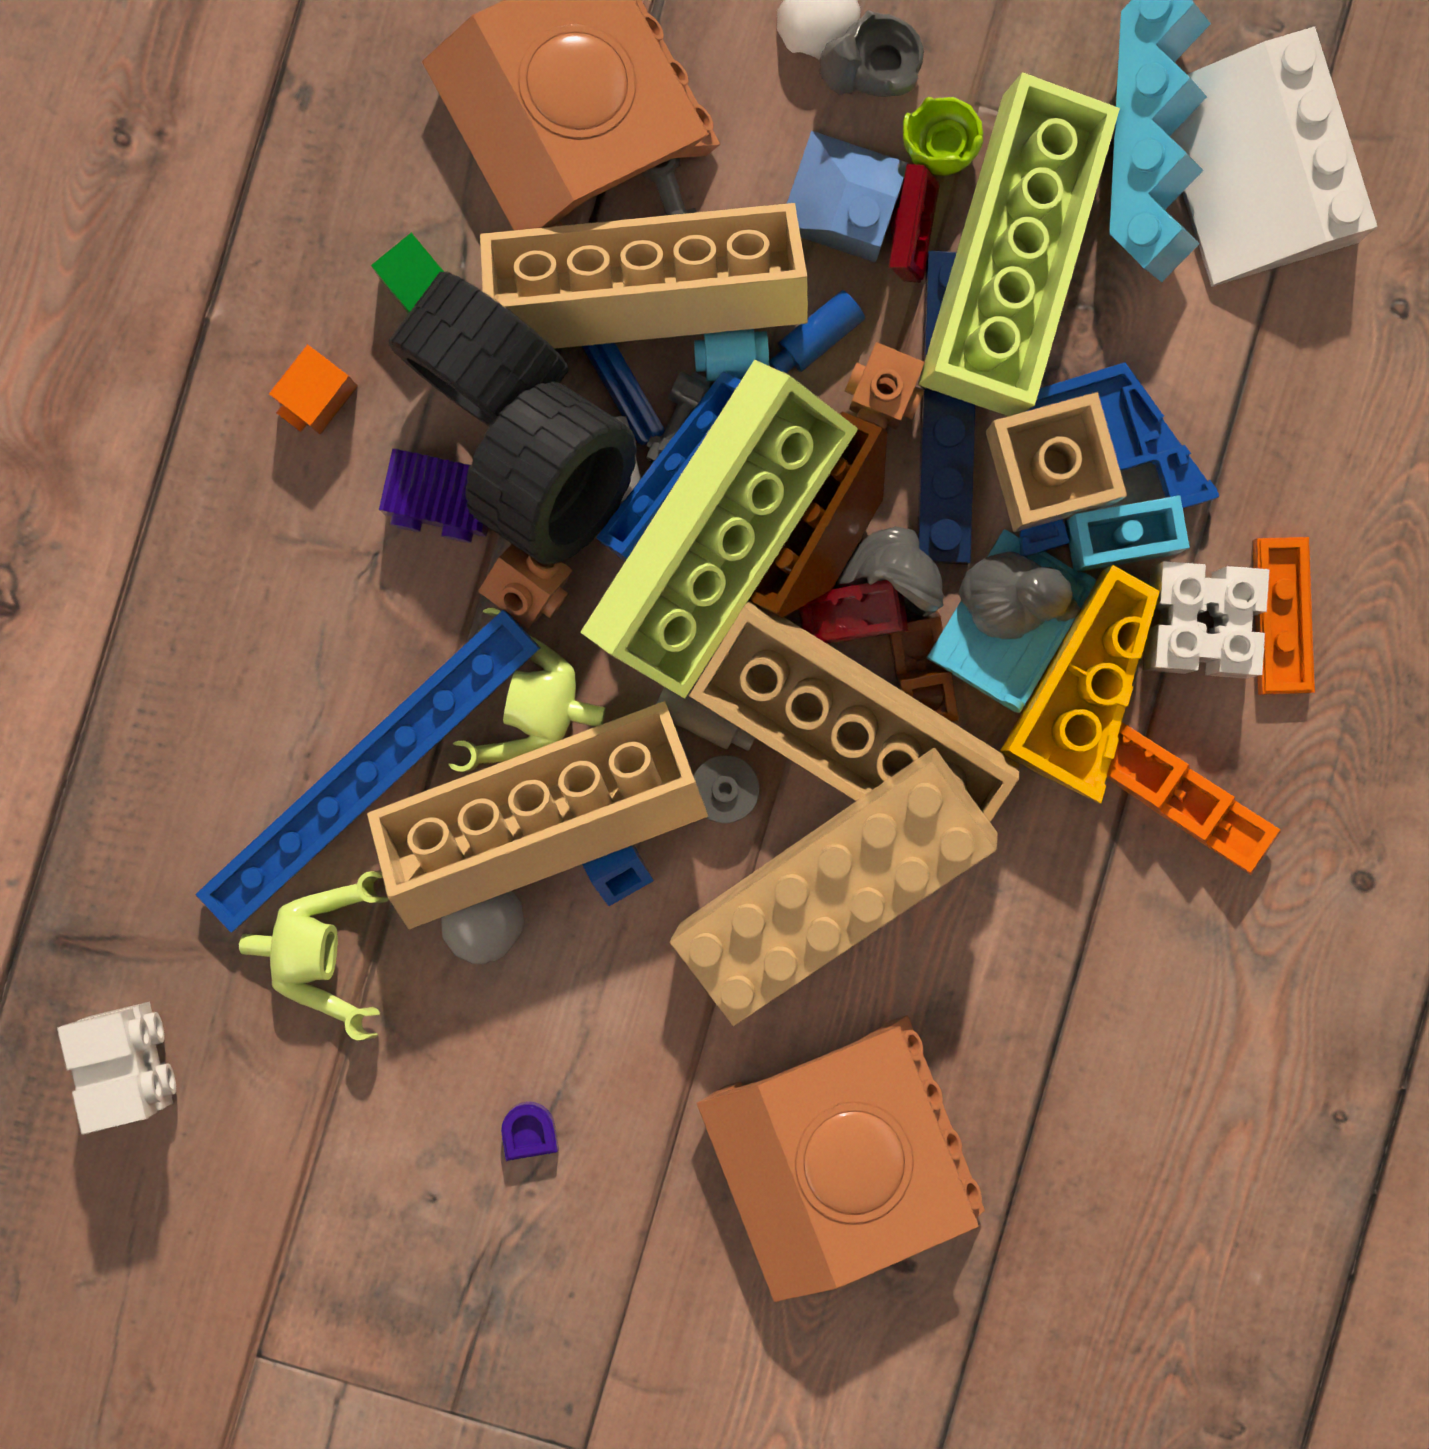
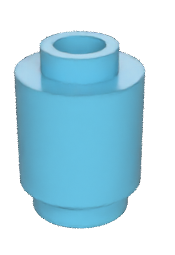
M754 329L706 333L704 334V340H694L696 372L706 371L707 381H716L722 372L742 380L754 360L769 366L767 331L754 332Z

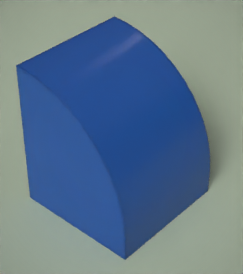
M635 845L582 864L592 885L608 907L654 881Z

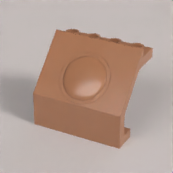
M503 0L473 14L422 60L426 71L513 230L563 226L560 220L583 202L667 160L707 156L721 145L713 131L711 116L695 99L688 86L689 79L685 69L678 61L673 59L663 40L664 33L662 27L648 13L642 0Z
M908 1015L890 1020L862 1039L797 1067L742 1086L741 1081L726 1085L697 1102L698 1109L774 1302L838 1289L979 1227L976 1218L985 1211L980 1188L977 1182L972 1179L962 1153L960 1137L952 1128L942 1103L941 1089L937 1082L933 1080L923 1055L922 1041L914 1031Z

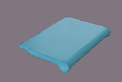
M1004 529L987 557L1012 551L1020 554V538ZM1046 552L1027 557L1041 567H1052L1055 570H1059L1066 580L1070 582L1072 596L1079 607L1082 608L1087 596L1096 583L1092 576L1084 572L1074 573V569ZM960 601L928 654L927 659L952 672L953 675L1008 709L1020 713L1075 618L1069 619L1066 622L1057 621L1056 618L1051 619L1024 634L1021 638L1001 639L989 637L979 631L966 606Z

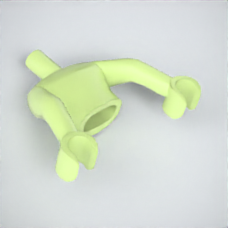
M496 608L483 610L484 613L494 616L501 612ZM530 636L541 647L530 660L541 666L544 671L514 672L503 717L504 724L514 726L530 736L479 746L468 741H456L453 743L454 745L467 747L470 750L471 760L465 766L450 763L448 765L455 771L469 772L474 770L480 763L507 761L562 740L570 721L595 727L602 725L606 707L575 701L576 681L574 668L558 653Z
M369 871L362 874L357 884L305 896L285 904L278 911L272 936L243 934L239 942V950L243 955L270 957L272 987L277 992L299 1004L345 1022L347 1034L355 1040L372 1039L378 1036L377 1033H368L363 1029L362 1019L364 1016L380 1015V1012L374 1007L358 1009L325 990L306 984L314 980H329L332 977L336 965L338 946L336 927L331 924L322 923L310 916L330 912L361 901L369 903L387 902L389 900L388 897H380L374 891V882L378 878H383L381 871Z

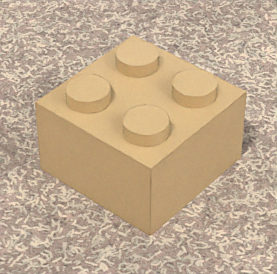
M1098 392L994 420L985 431L1013 532L1068 518L1076 513L1115 505L1127 496Z

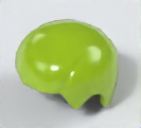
M927 97L912 114L907 112L904 116V148L914 164L925 165L932 175L947 176L957 173L966 168L976 158L983 146L982 121L970 104L955 97L935 99Z

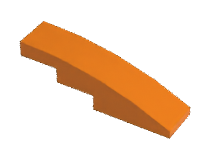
M1122 722L1117 737L1119 740L1114 759H1111L1106 778L1226 860L1252 875L1281 833V829L1235 801L1233 795L1190 769L1188 763Z

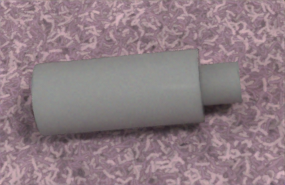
M664 687L656 704L663 701L666 702L675 725L725 750L732 743L749 751L755 737L691 698L689 695L692 690L684 699Z

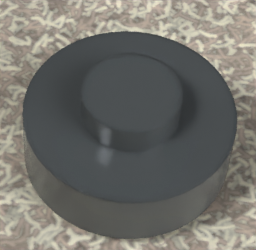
M731 755L715 756L701 764L694 774L708 819L719 823L736 822L746 817L755 807L759 796V782L753 768L744 760Z

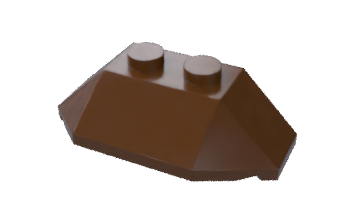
M843 411L839 414L857 427V432L748 600L780 617L788 615L832 590L883 501L887 432L877 425Z

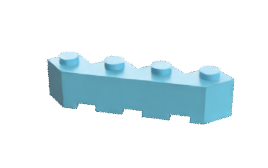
M1131 0L1121 11L1116 97V107L1120 108L1115 124L1109 234L1145 270L1161 282L1200 244L1166 210L1203 171L1170 137L1207 98L1195 82L1175 64V61L1211 24L1192 0Z

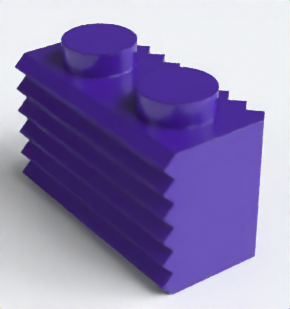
M392 448L379 511L386 516H391V526L414 532H421L422 523L442 528V537L465 543H472L473 534L486 537L488 533V527L475 519L467 507L468 500L465 496V486L468 481L467 474L469 466H471L470 464Z

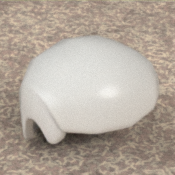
M783 0L777 10V31L787 49L791 52L805 53L820 60L821 53L826 44L844 36L849 27L860 19V7L857 0Z

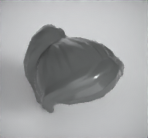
M867 10L862 18L849 27L844 36L826 44L820 56L819 72L821 78L826 81L830 90L835 91L840 96L845 93L852 94L854 90L879 97L902 96L916 87L918 73L924 56L921 38L910 24L890 14L875 13Z
M897 526L873 532L860 542L835 583L837 586L844 588L865 583L872 585L876 581L888 580L897 591L903 594L905 609H909L917 616L925 618L944 606L942 579L937 565L925 552L919 549L920 541L915 530Z
M1013 551L991 555L979 561L966 571L959 590L961 602L971 614L978 630L989 637L1001 639L1021 638L1024 634L1051 619L1056 618L1057 621L1066 622L1069 619L1076 618L1081 610L1072 596L1070 582L1066 580L1059 570H1055L1052 567H1041L1033 560H1029L1027 557Z

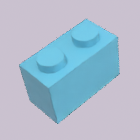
M1180 495L1076 513L1065 521L1074 573L1177 555L1190 548Z

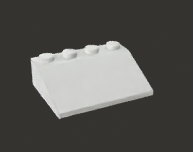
M1315 26L1264 41L1187 74L1207 98L1170 137L1203 169L1202 173L1182 194L1196 239L1200 243L1199 249L1211 287L1359 243L1377 228Z

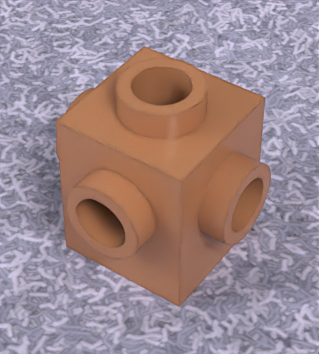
M876 342L867 365L864 366L856 362L844 391L854 395L849 410L858 413L857 418L877 425L884 430L887 426L897 429L903 416L913 419L924 393L923 389L915 387L925 362ZM878 388H886L890 391L891 394H883L878 390Z
M511 544L498 557L478 592L502 610L504 609L515 620L529 629L542 614L551 618L563 604L569 593L563 590L562 587L573 570L563 562L542 564Z

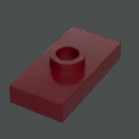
M907 164L900 206L894 208L891 216L890 231L894 240L889 267L904 282L921 283V280L924 278L940 183L925 165Z
M888 580L876 581L872 585L865 583L833 589L799 608L802 629L828 645L909 631L904 596Z

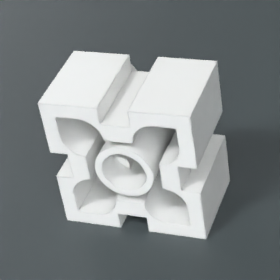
M1163 561L1150 568L1149 585L1159 591L1155 609L1160 610V624L1149 628L1145 642L1143 671L1185 674L1197 671L1199 669V662H1206L1205 675L1251 678L1262 675L1265 633L1252 632L1253 616L1267 612L1269 569L1226 566L1212 572V578H1205L1206 564ZM1209 611L1210 616L1213 617L1214 627L1209 628V633H1206V624L1197 622V614Z
M150 1002L88 1016L77 1020V1022L57 1028L67 1070H72L76 1090L72 1091L82 1134L144 1120L157 1113V1110H162L173 1104L171 1095L176 1093L175 1075L169 1063H160L156 1044L164 1042V1028L157 1012L152 1013Z

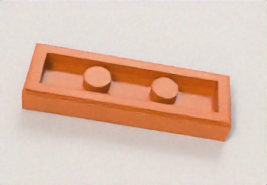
M1309 537L1257 538L1253 540V567L1269 569L1267 612L1255 615L1256 632L1265 633L1262 675L1257 676L1258 695L1315 693Z

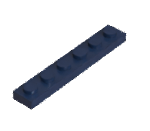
M929 251L927 255L924 362L957 252ZM922 386L924 393L922 395L917 529V537L920 541L919 549L925 552L936 564L968 565L971 559L976 405Z

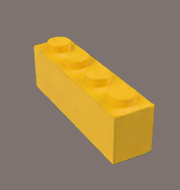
M1114 565L1101 571L1080 613L1076 616L1000 750L1001 753L1047 779L1091 800L1102 803L1111 759H1114L1119 740L1117 737L1125 708L1128 706L1132 694V683L1137 664L1142 657L1159 591Z

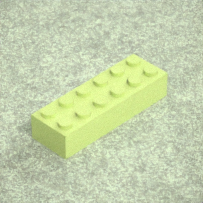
M1023 72L1003 94L918 385L1006 416L1023 413L1035 405L1120 108Z
M754 360L580 633L612 656L685 699L858 428L791 376Z

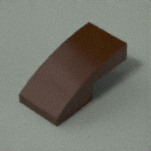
M938 611L926 618L917 615L908 616L909 631L889 634L898 689L949 721H959L952 672L927 659L928 654L943 631L941 616Z

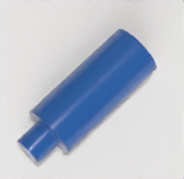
M841 290L809 316L808 323L798 325L778 342L781 351L769 360L770 367L785 374L794 367L802 372L866 319L863 311L846 291Z

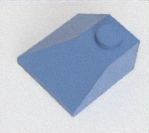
M811 131L787 204L795 203L801 238L876 263L905 177L906 166L909 163Z

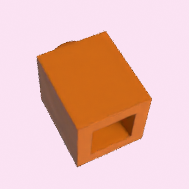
M307 344L269 395L281 404L276 414L291 426L302 432L306 425L321 434L358 385L349 375Z

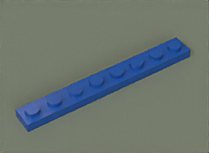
M503 609L195 895L231 933L235 931L513 675L515 671L539 651L541 647Z

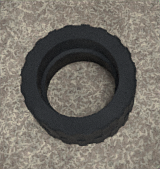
M450 272L438 273L388 341L392 351L417 374L487 426H490L491 423L493 424L499 413L524 391H528L533 386L541 383H560L568 373V365L562 356L536 331L491 296Z
M548 382L547 384L541 383L533 386L532 389L518 395L511 404L507 405L499 413L497 419L493 424L491 423L485 432L480 445H478L473 455L472 464L469 466L468 481L465 486L468 510L475 519L542 564H556L564 561L566 558H571L594 540L595 536L605 527L622 502L621 500L629 487L636 464L635 454L637 450L634 434L627 425L563 384Z

